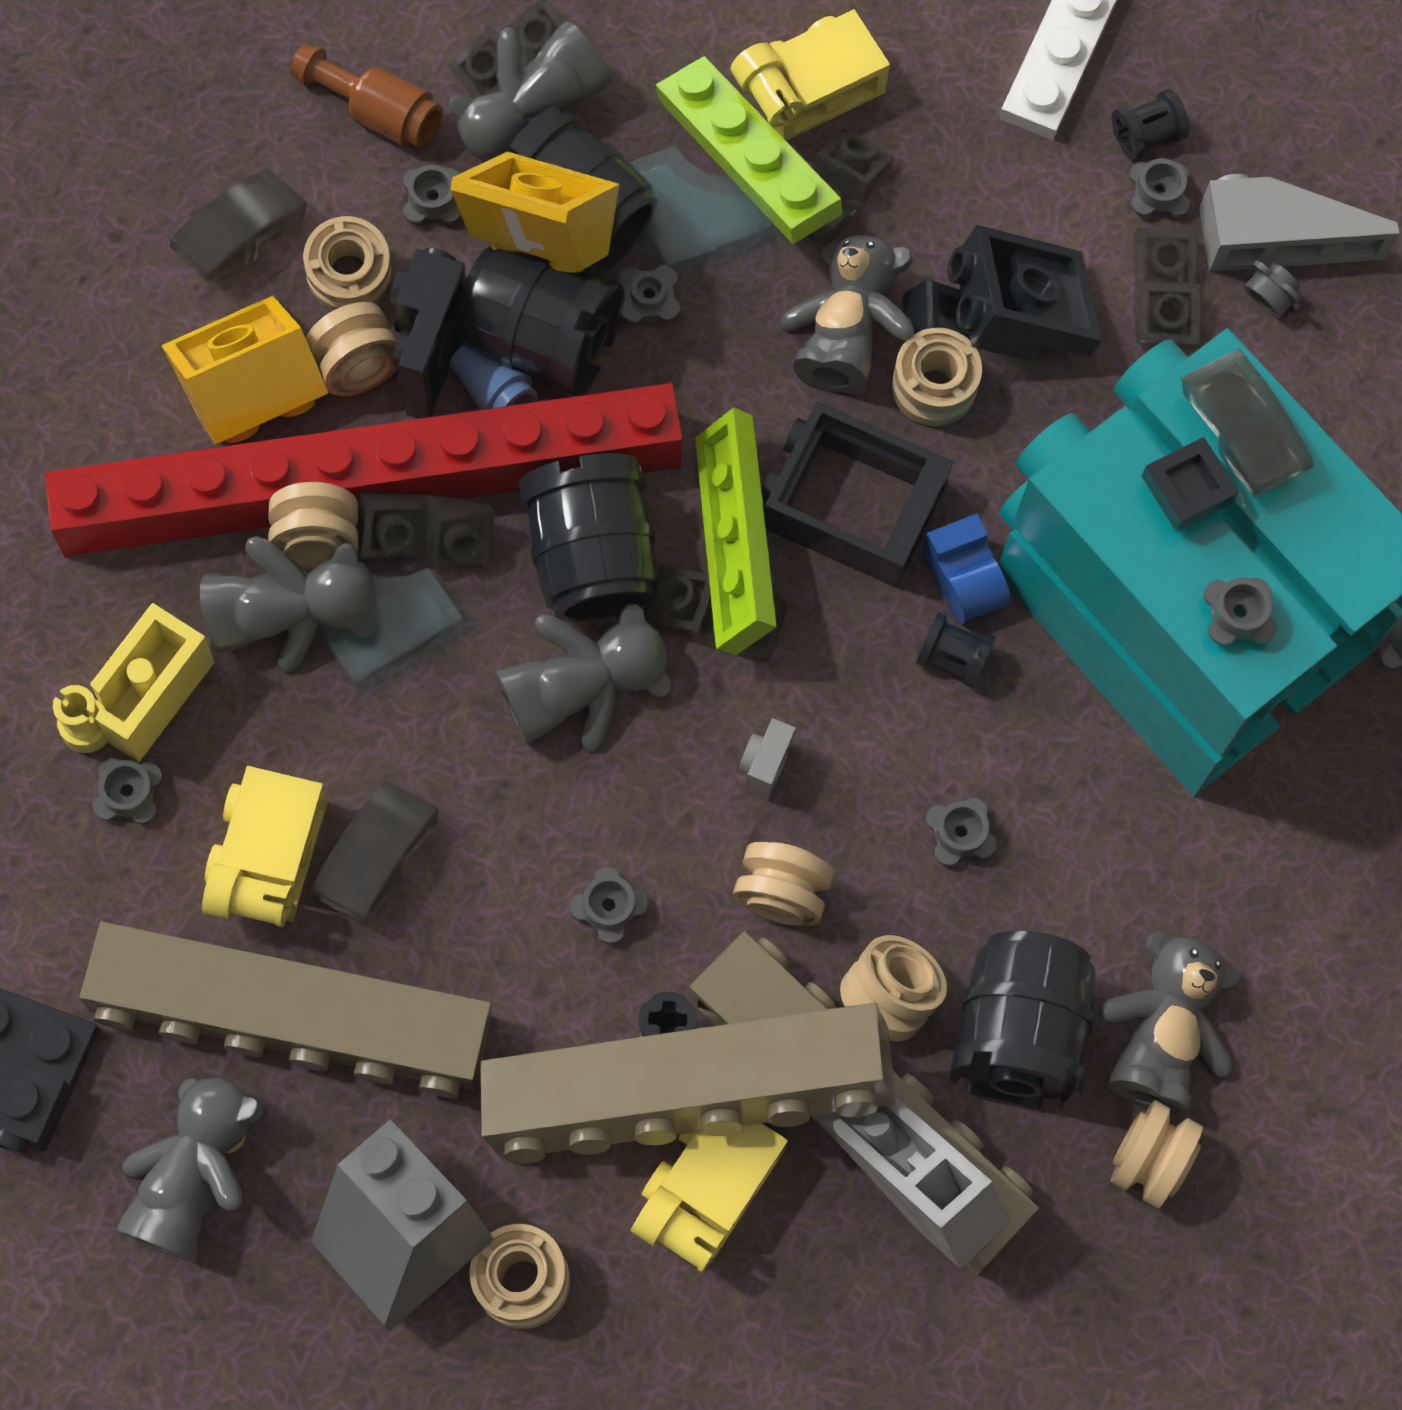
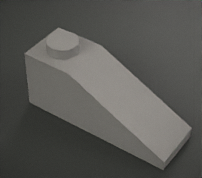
M1230 174L1218 180H1211L1199 206L1209 271L1253 269L1252 264L1256 260L1267 267H1270L1273 263L1283 267L1385 260L1399 235L1398 223L1272 177L1249 178L1244 174Z
M896 1096V1104L879 1106L874 1113L863 1117H844L837 1113L815 1115L814 1117L909 1222L959 1269L1010 1224L993 1182Z

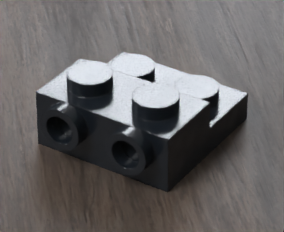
M976 225L963 245L953 251L948 263L947 276L950 282L960 286L962 297L957 306L956 322L958 327L968 329L971 347L1026 360L1037 344L1090 357L1102 342L1082 251Z
M437 248L416 249L409 270L400 268L397 272L390 295V304L395 305L397 309L394 330L400 333L393 354V365L399 367L400 372L397 391L403 393L406 415L417 419L432 417L450 370V360L457 351L461 338L455 334L454 321L459 296L466 280L465 265L457 261L451 254Z
M0 988V1148L18 1155L24 1154L27 1145L46 1151L100 1027L91 1021Z

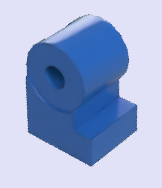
M978 513L928 532L921 552V556L952 614L961 624L1010 605V594L1005 577L998 563L992 557L993 554L986 542L988 533Z

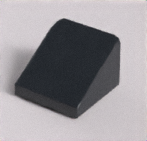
M926 279L903 294V313L911 320L915 333L929 328H946L954 330L970 340L968 329L958 327L956 322L957 306L962 297L960 289Z

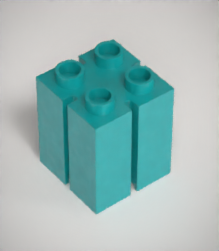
M1228 328L1189 357L1171 339L1165 340L1150 349L1124 373L1114 387L1113 393L1125 406L1092 431L1074 413L1063 416L1047 427L1025 448L1017 459L1015 466L1025 476L1027 481L1009 497L999 512V516L1012 530L1009 533L998 564L1010 591L1193 797L1280 728V724L1271 716V712L1278 704L1283 702L1294 716L1375 652L1402 618V514ZM1205 437L1238 489L1239 494L1234 503L1176 532L1141 476L1146 465ZM1236 578H1259L1265 581L1272 591L1270 618L1276 623L1277 627L1273 638L1265 644H1258L1252 639L1234 640L1228 646H1220L1214 643L1208 635V628L1212 623L1211 608L1203 599V593L1211 582L1222 580L1227 583ZM1242 607L1234 608L1236 616L1244 617L1246 615Z

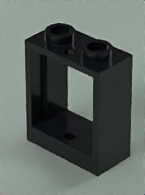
M817 401L808 420L806 421L798 417L789 432L783 451L790 454L782 472L772 469L762 486L761 493L763 506H765V528L785 539L898 588L947 486L954 461ZM820 445L914 486L884 548L790 507Z

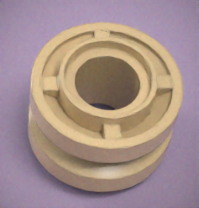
M352 216L335 217L320 224L307 239L303 253L307 282L312 294L321 304L335 310L356 302L376 304L385 295L391 281L389 248L382 233L370 222ZM344 256L357 257L364 263L360 270L349 275L340 274L332 269L335 261Z
M356 302L335 309L321 318L306 336L307 343L326 388L334 395L352 396L371 390L386 381L399 368L393 365V354L398 338L390 330V324L382 309L374 303Z
M929 328L915 333L902 345L897 356L892 378V394L896 405L909 419L925 426L939 427L957 422L969 412L975 401L982 377L980 354L976 348L971 347V341L954 330ZM929 371H938L945 374L950 381L944 384H936L927 380L923 374Z
M303 482L286 486L275 492L270 498L268 518L271 528L268 533V541L294 560L303 571H312L324 561L333 560L336 549L344 543L353 544L358 551V531L355 528L358 523V502L354 495L346 489L322 482Z
M754 842L749 844L744 855L743 866L752 875L741 876L737 879L732 894L733 899L753 914L785 925H816L820 923L825 904L815 893L826 892L830 889L835 873L833 867L813 853L793 845L776 842Z
M885 935L874 939L866 947L859 960L852 965L843 977L840 992L845 1007L876 1002L889 1028L890 1041L899 1042L915 1036L926 1023L928 1017L941 1005L946 997L947 983L941 967L924 948L909 939Z
M1154 1100L1145 1113L1140 1111L1124 1137L1112 1162L1116 1167L1110 1182L1123 1190H1127L1137 1182L1142 1184L1143 1201L1159 1209L1168 1196L1173 1197L1190 1171L1201 1147L1198 1140L1203 1126L1189 1118L1176 1126L1170 1124V1108Z
M511 1224L494 1230L490 1233L494 1240L471 1260L470 1283L474 1295L487 1314L501 1325L513 1329H530L545 1324L561 1310L570 1289V1271L558 1244L545 1231L527 1224ZM525 1261L537 1266L538 1274L536 1281L529 1289L522 1292H511L504 1288V1275L513 1264Z

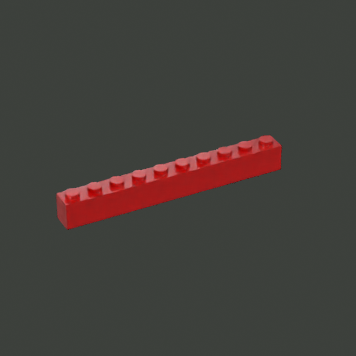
M672 383L48 471L45 472L51 532L63 556L67 557L271 527L268 518L270 498L278 490L297 483L322 482L342 487L356 498L358 514L520 491L519 480L528 472L558 461L561 473L569 469L581 467L579 456L590 454L618 453L632 455L637 458L638 465L641 464L643 473L681 468L683 439Z

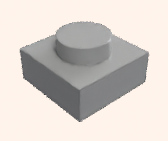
M772 718L764 737L752 734L739 769L748 772L745 787L746 793L769 801L792 748L796 727Z

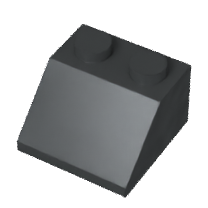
M390 1119L337 1165L311 1238V1243L390 1332L493 1241L494 1238L468 1201Z

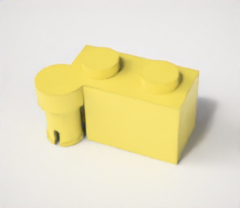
M855 9L836 18L834 16L824 17L815 22L807 32L786 42L779 40L772 43L755 44L740 53L732 62L730 69L742 90L753 94L765 113L770 126L774 127L787 141L884 94L890 63Z
M152 603L90 683L98 700H95L93 694L87 688L80 685H70L60 690L59 692L64 697L63 701L57 697L54 698L53 711L57 718L58 730L64 742L72 750L79 753H92L109 743L139 763L215 663L206 637Z
M251 766L246 767L242 784L233 783L227 794L223 820L230 822L224 844L223 846L215 844L209 854L205 870L206 886L202 901L203 914L231 920L233 915H239L276 924L278 927H283L286 920L294 921L328 803L323 783Z
M762 1123L744 1125L740 1132L728 1136H711L702 1131L680 1134L679 1140L685 1143L687 1147L673 1167L663 1161L653 1173L641 1194L648 1199V1202L640 1212L630 1231L652 1246H655L657 1242L661 1243L697 1267V1270L702 1273L709 1262L712 1263L785 1151L788 1140Z

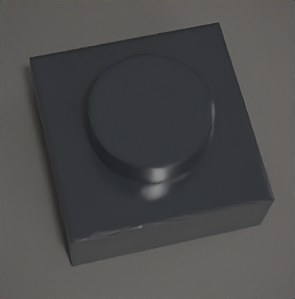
M1205 437L1146 465L1141 476L1176 532L1234 503L1239 494L1238 489Z

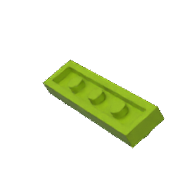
M705 56L656 84L658 99L792 244H795L843 214L841 198Z
M733 407L695 437L716 649L738 655L777 626L753 415Z

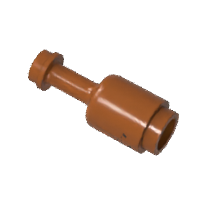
M304 44L296 51L290 65L291 76L298 79L299 83L305 87L312 86L315 81L349 99V115L356 123L403 147L414 145L418 148H424L435 136L442 120L443 109L440 104L433 101V96L430 92L380 67L369 68L358 77L327 61L325 49L319 46L312 47Z

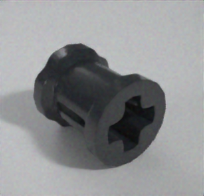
M1171 89L1157 93L1156 100L1132 110L1123 106L1114 110L1111 115L1113 134L1124 154L1130 160L1143 156L1147 147L1167 139L1178 142L1186 139L1189 135L1187 112L1180 97Z
M938 612L919 653L916 664L926 667L930 663L963 677L965 686L974 689L996 637L988 633L983 637H979L947 623V615Z
M670 991L657 993L640 1008L638 1015L640 1037L662 1034L663 1027L668 1026L674 1027V1032L697 1029V1011L682 994Z

